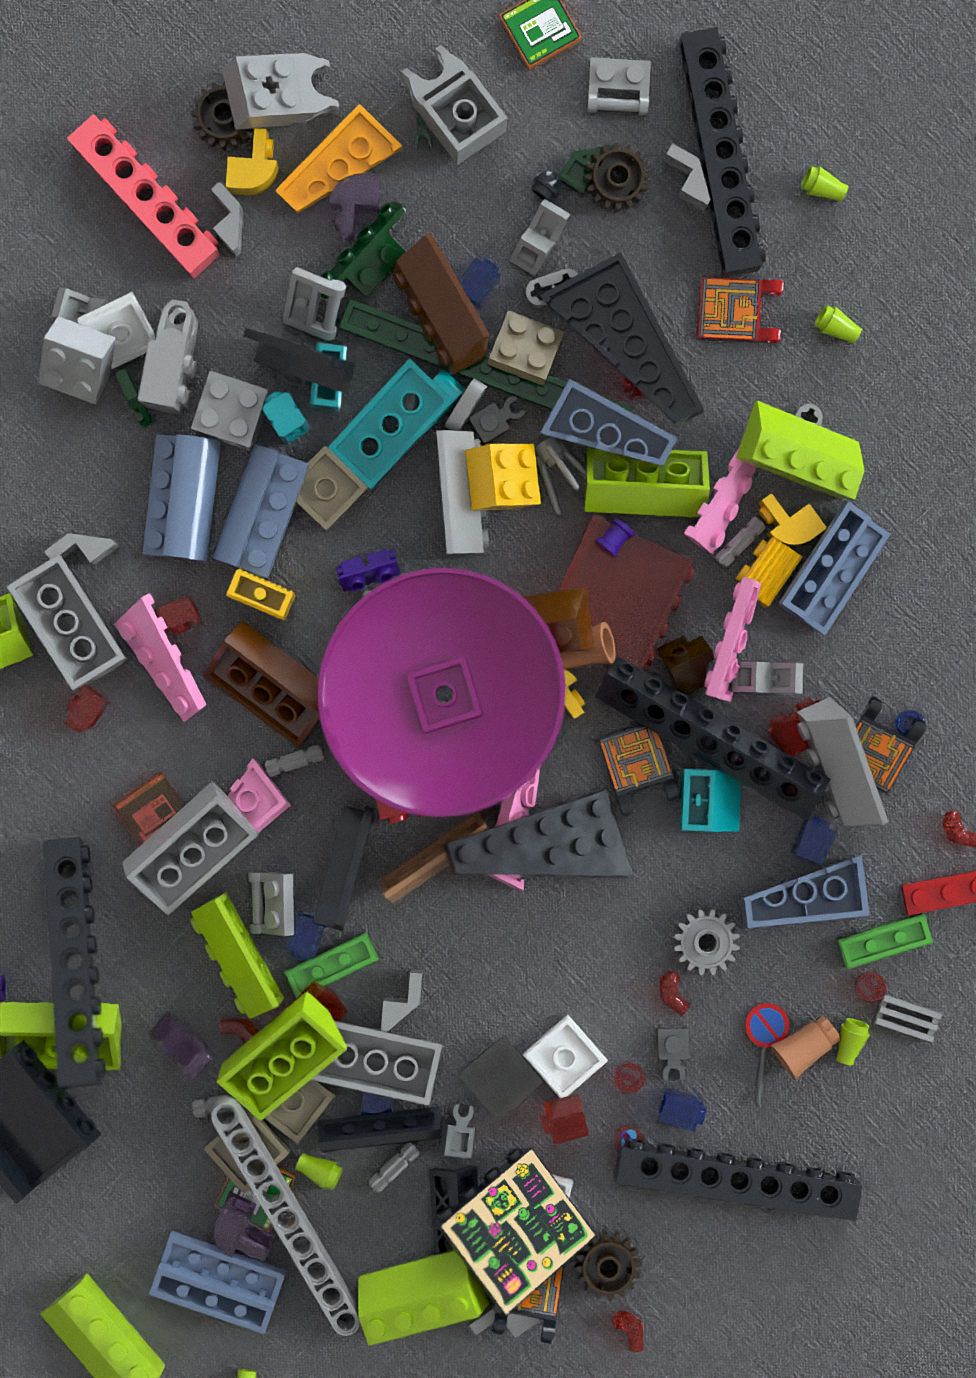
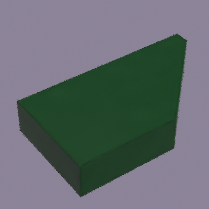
M607 144L606 146L611 150L612 146ZM601 147L573 152L558 175L561 182L583 196L585 190L590 185V182L583 181V177L590 174L584 167L588 162L594 163L590 157L594 152L601 155Z
M126 369L116 372L115 377L128 404L134 410L140 425L145 428L153 424L147 408L138 401L139 392L130 373Z

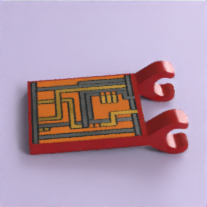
M702 277L698 338L778 343L781 333L779 328H759L761 293L781 295L783 292V281L778 279L747 280Z

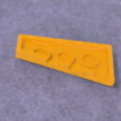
M359 104L282 182L275 192L299 214L401 151L403 146Z

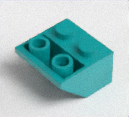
M681 768L678 828L688 831H739L741 782L720 770Z

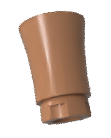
M606 622L592 627L595 648L560 653L565 669L592 664H613L615 662L614 638Z
M821 1016L815 1022L811 1021L802 1029L770 1045L788 1074L794 1080H797L808 1067L831 1050L832 1046L841 1039L825 1016Z

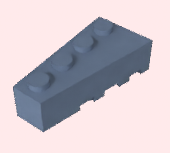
M569 379L540 432L544 435L662 466L678 439Z
M862 855L740 899L743 929L869 916Z

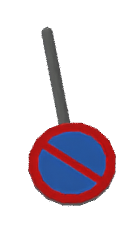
M761 1003L753 1007L745 1020V1032L749 1040L761 1047L755 1094L756 1105L761 1103L767 1048H771L770 1045L785 1039L790 1029L789 1019L785 1011L772 1003Z

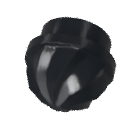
M545 171L534 177V184L530 189L539 198L551 202L553 198L559 196L562 183L556 172Z

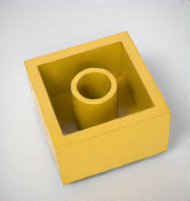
M488 444L465 450L472 511L515 510L541 504L534 444Z

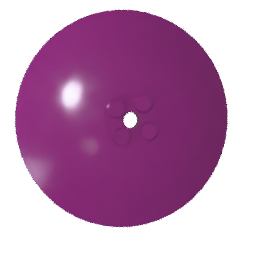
M434 568L407 573L385 582L365 595L350 609L333 633L321 663L318 680V707L322 729L331 751L343 770L358 786L377 800L408 813L429 817L460 816L478 812L499 803L519 790L533 777L551 752L562 724L566 701L565 673L561 655L555 639L537 611L523 597L503 583L479 573L454 568ZM448 686L453 690V698L448 703H440L437 699V692L441 687Z

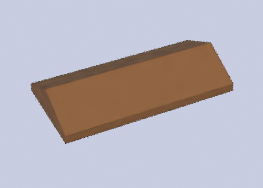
M479 812L474 813L380 878L379 882L384 896L391 903H395L447 867L449 863L443 844L489 829Z

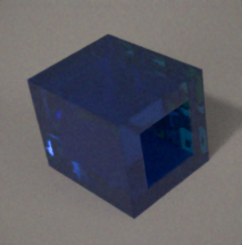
M476 257L459 282L472 305L480 310L500 282L501 274L498 273L499 268L493 262L486 258L481 261Z
M815 816L812 821L803 820L791 853L824 865L837 831L829 829L830 822Z
M301 911L298 912L294 922V935L289 936L285 948L291 950V956L308 961L309 957L315 958L326 927L313 924L315 916Z
M665 1088L657 1117L662 1123L695 1132L697 1124H703L706 1107H703V1101L698 1096Z

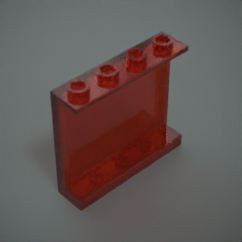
M594 513L558 591L587 587L592 627L606 622L614 638L615 659L619 656L643 670L645 665L651 666L656 656L657 650L653 649L657 638L663 639L670 623L665 620L670 610L675 612L679 606L682 595L678 594L682 583L688 585L695 568L691 566L693 559L683 557L636 534L633 538L629 537L618 550L619 554L615 558L595 541L598 537H602L613 524Z

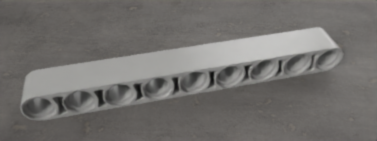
M224 1094L219 1096L213 1104L211 1116L216 1130L333 1329L342 1336L353 1335L360 1325L356 1300L242 1105L232 1095ZM223 1107H229L234 1111V1114L230 1117H223L218 1113V1110ZM238 1133H244L249 1137V1140L245 1143H239L234 1140L233 1136ZM253 1159H259L264 1163V1166L254 1169L248 1163ZM268 1185H274L278 1187L279 1191L275 1194H268L264 1191V1188ZM283 1211H290L294 1214V1217L284 1220L279 1214ZM297 1237H305L309 1242L305 1245H298L294 1240ZM319 1262L324 1267L317 1271L312 1270L309 1265ZM328 1288H335L339 1291L333 1296L324 1293ZM344 1313H349L353 1316V1318L348 1321H343L339 1318V1316Z

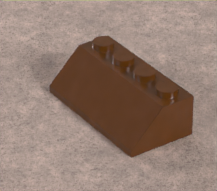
M430 232L396 260L393 279L397 288L400 291L404 290L408 297L407 303L414 316L418 315L423 323L422 331L426 339L433 341L437 348L436 355L440 364L443 367L447 366L450 373L454 374L484 360L490 334Z
M587 587L523 597L537 611L549 628L560 653L595 648Z
M241 621L224 639L203 676L299 748L320 722L318 707L319 678L255 629Z

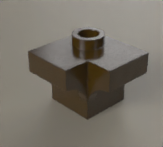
M683 635L657 648L659 656L677 691L688 695L705 687L707 666L715 658L712 649L703 636L688 642Z

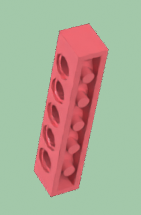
M95 114L91 115L67 137L68 141L193 279L196 278L220 256L216 248L219 242L208 230L204 233L199 230L195 225L198 219L187 207L183 211L175 203L178 197L167 185L161 188L157 184L155 179L158 176L146 162L141 166L134 157L137 155V152L126 140L120 143L116 139L114 134L117 131L106 118L100 121ZM105 144L113 146L109 155L100 156L98 154L101 146ZM127 166L133 168V173L130 177L126 179L119 178V172L122 168ZM144 189H152L154 191L152 198L148 201L139 200V195ZM171 211L174 213V218L171 222L167 224L159 222L160 215L163 212ZM191 233L195 236L191 245H180V238L184 234Z

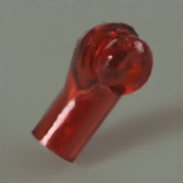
M957 811L946 812L942 826L948 839L953 843L976 848V833L965 830L961 822V815Z
M667 971L659 981L660 999L677 1014L683 1016L689 1009L690 1004L678 995L680 976L674 971Z
M246 1018L220 1020L221 1034H237L244 1044L259 1032L256 1026Z
M618 1311L614 1315L612 1323L616 1329L620 1328L628 1334L629 1351H644L643 1323L629 1311Z

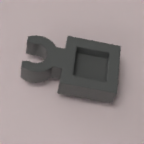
M516 396L508 398L501 409H498L494 402L469 417L471 424L484 445L510 430L506 421H516L524 417V410H521L519 413H512L509 409L510 405L517 401Z
M657 1028L658 1059L666 1060L667 1062L662 1068L664 1081H668V1072L671 1069L679 1070V1079L684 1081L686 1073L680 1064V1059H689L688 1028Z
M450 1103L448 1115L451 1118V1125L443 1124L439 1155L471 1158L475 1128L468 1127V1122L473 1117L474 1108L471 1105H464V1112L460 1116L458 1114L459 1104Z

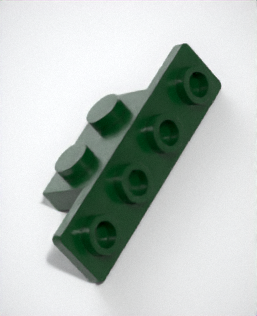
M395 201L385 204L379 210L378 218L370 226H366L359 232L358 240L351 248L342 251L334 267L330 271L324 272L320 277L330 281L339 280L342 282L346 278L363 296L367 297L396 265V260L406 252L387 231L407 209ZM321 293V297H323L324 299H327L329 297L328 295Z

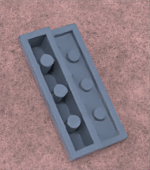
M156 434L143 555L207 562L220 441L181 434L176 436Z
M253 445L212 559L269 578L297 497L305 480L309 464L283 455L278 451Z
M844 501L778 605L791 616L800 619L818 633L826 635L891 534L873 522L869 515L849 501Z
M171 1231L149 1295L265 1335L287 1270Z

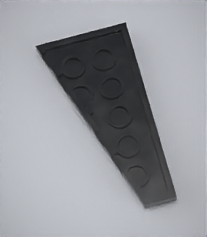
M621 252L540 295V298L676 426L704 412L701 402Z
M606 790L443 844L452 874L633 877Z

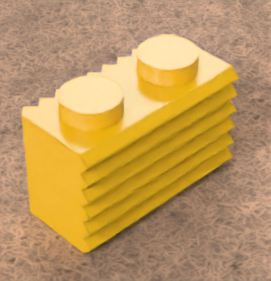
M773 536L767 541L762 539L752 553L756 556L755 560L750 566L745 564L735 578L739 583L742 582L743 577L761 583L757 603L764 608L769 607L802 559L800 554Z
M242 569L236 570L226 596L284 621L296 597L292 590L289 591L287 588L278 586L275 583L272 584V582L264 578L261 579L259 576L250 574L247 571L244 572Z

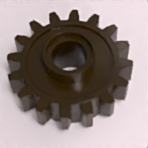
M225 81L223 86L217 87L214 82L212 83V89L208 91L202 89L203 96L201 99H194L197 110L191 111L192 117L198 119L192 124L195 130H201L199 138L202 141L209 138L208 144L211 148L220 143L222 151H226L227 144H232L235 150L238 149L237 141L240 139L247 144L249 141L246 134L247 132L254 134V128L235 129L233 116L227 121L217 119L220 112L225 110L231 111Z
M615 142L611 150L604 145L600 148L601 155L594 152L590 156L594 163L588 162L584 167L590 172V174L583 177L584 182H590V186L585 192L586 194L594 192L595 197L592 202L595 204L599 200L603 201V210L613 205L614 211L618 212L621 210L622 204L628 210L633 206L632 200L638 203L642 199L639 192H646L649 188L644 183L645 180L650 178V174L644 171V167L648 163L647 161L641 162L639 159L641 152H631L630 145L628 144L622 149L619 147L618 142ZM615 170L621 173L623 177L622 184L612 181L610 177L611 171Z
M603 1230L602 1238L598 1239L596 1236L592 1243L587 1244L583 1248L584 1252L579 1251L576 1254V1258L582 1262L575 1264V1271L582 1272L578 1276L579 1283L587 1282L585 1286L587 1293L594 1290L598 1299L604 1294L608 1295L609 1300H613L614 1294L619 1293L624 1297V1290L627 1287L630 1289L635 1288L632 1280L641 1276L640 1272L635 1268L642 1266L640 1258H633L639 1252L637 1247L629 1248L631 1244L629 1237L621 1241L618 1231L614 1233L613 1237H609L607 1230ZM605 1260L616 1262L615 1267L610 1271L601 1269L600 1265Z

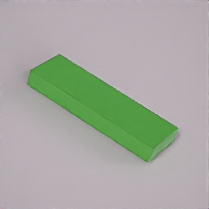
M924 913L836 939L846 969L933 943Z
M364 932L285 970L284 973L296 999H298L306 991L311 993L379 960V957L367 932Z

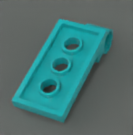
M409 358L329 445L328 449L364 484L373 490L433 424H437L447 412L457 405L466 389L446 370L441 371L432 380ZM411 393L416 394L420 400L418 408L414 411H408L404 406L405 397ZM388 416H395L399 421V427L394 433H387L384 430L383 423ZM374 438L378 442V451L374 455L369 456L364 452L363 444L365 440Z

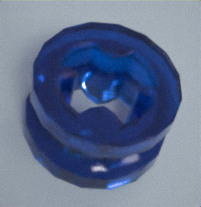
M915 710L901 712L895 722L897 731L906 736L908 729L903 727V723H906L904 721L906 716L909 718H919L925 722L924 717Z

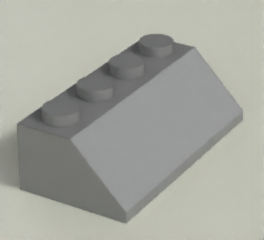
M439 430L437 431L447 557L484 555L483 548L489 547L488 529L482 530L481 518L487 517L486 510L472 511L465 450L481 446L480 439H474L473 431Z
M60 554L7 586L72 690L102 677L128 661Z
M830 697L798 711L800 723L797 724V728L802 739L808 742L810 748L806 750L808 759L813 767H817L818 772L831 779L825 790L828 798L825 806L832 819L837 818L844 826L883 825L888 823L852 716Z
M212 781L122 862L125 876L164 913L169 915L257 837L258 833L235 803Z
M334 1021L347 1049L311 1080L415 1103L430 1104L442 1044Z

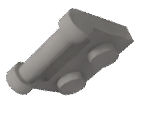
M591 57L587 112L596 113L597 110L638 112V116H648L651 61ZM598 91L639 94V100L598 98Z
M296 267L291 274L282 323L321 339L333 340L337 332L335 322L340 299L344 297L346 291L345 283L339 280L330 281ZM321 293L329 296L323 323L316 321Z
M249 872L248 882L252 884V923L249 924V933L280 936L294 935L293 874ZM264 894H265V916H264Z

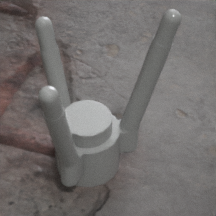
M550 437L535 447V452L538 455L536 457V464L542 474L556 515H560L561 511L546 464L549 468L557 465L575 490L579 489V485L562 460L566 458L584 477H586V469L566 449L563 442L558 443L555 437Z

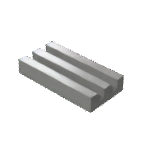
M883 994L874 1023L933 1043L934 1033L937 1031V1024L941 1020L942 1014ZM889 1002L932 1018L930 1022L886 1008V1005ZM883 1014L928 1028L927 1033L882 1019Z

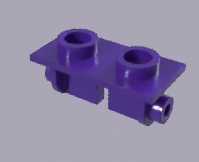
M387 548L367 554L369 565L366 566L363 565L361 557L340 562L341 566L336 567V571L343 592L349 590L358 591L366 585L378 581L387 582L395 576L401 575L394 550L387 551Z

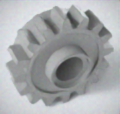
M698 908L696 916L693 917L687 913L688 921L686 923H677L681 931L680 933H673V937L679 940V943L675 944L673 949L675 951H682L678 956V960L680 962L688 960L686 968L689 971L697 966L699 975H703L705 968H708L710 973L715 975V967L719 966L725 971L727 967L724 962L727 959L732 962L736 960L731 955V951L740 949L738 945L733 943V940L738 939L740 935L737 932L730 931L735 926L734 922L724 923L727 916L724 913L715 917L714 909L710 908L708 914H704L702 909ZM704 934H711L714 939L712 946L707 949L700 948L698 944L700 937Z

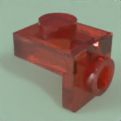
M315 981L306 987L293 1001L295 1002L308 991L330 1012L334 1021L339 1022L347 1014V1009L337 994Z

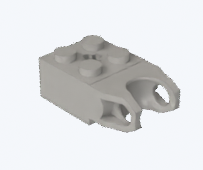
M439 45L435 48V56L440 63L442 71L438 78L425 80L411 72L408 68L401 71V78L410 92L413 107L458 165L504 134L507 128V116L473 71H470L462 60Z
M306 53L236 56L222 69L235 129L290 126L293 123H306L319 115L333 113L339 108L338 100L319 94L314 89L311 81L312 75L323 73L326 68L330 67L329 60Z
M172 299L162 311L156 341L149 340L138 401L147 409L182 415L183 409H188L191 391L187 390L189 378L194 379L197 361L193 360L198 321L194 311L190 309L187 302ZM177 307L169 316L170 310ZM186 314L183 323L174 324L178 315Z

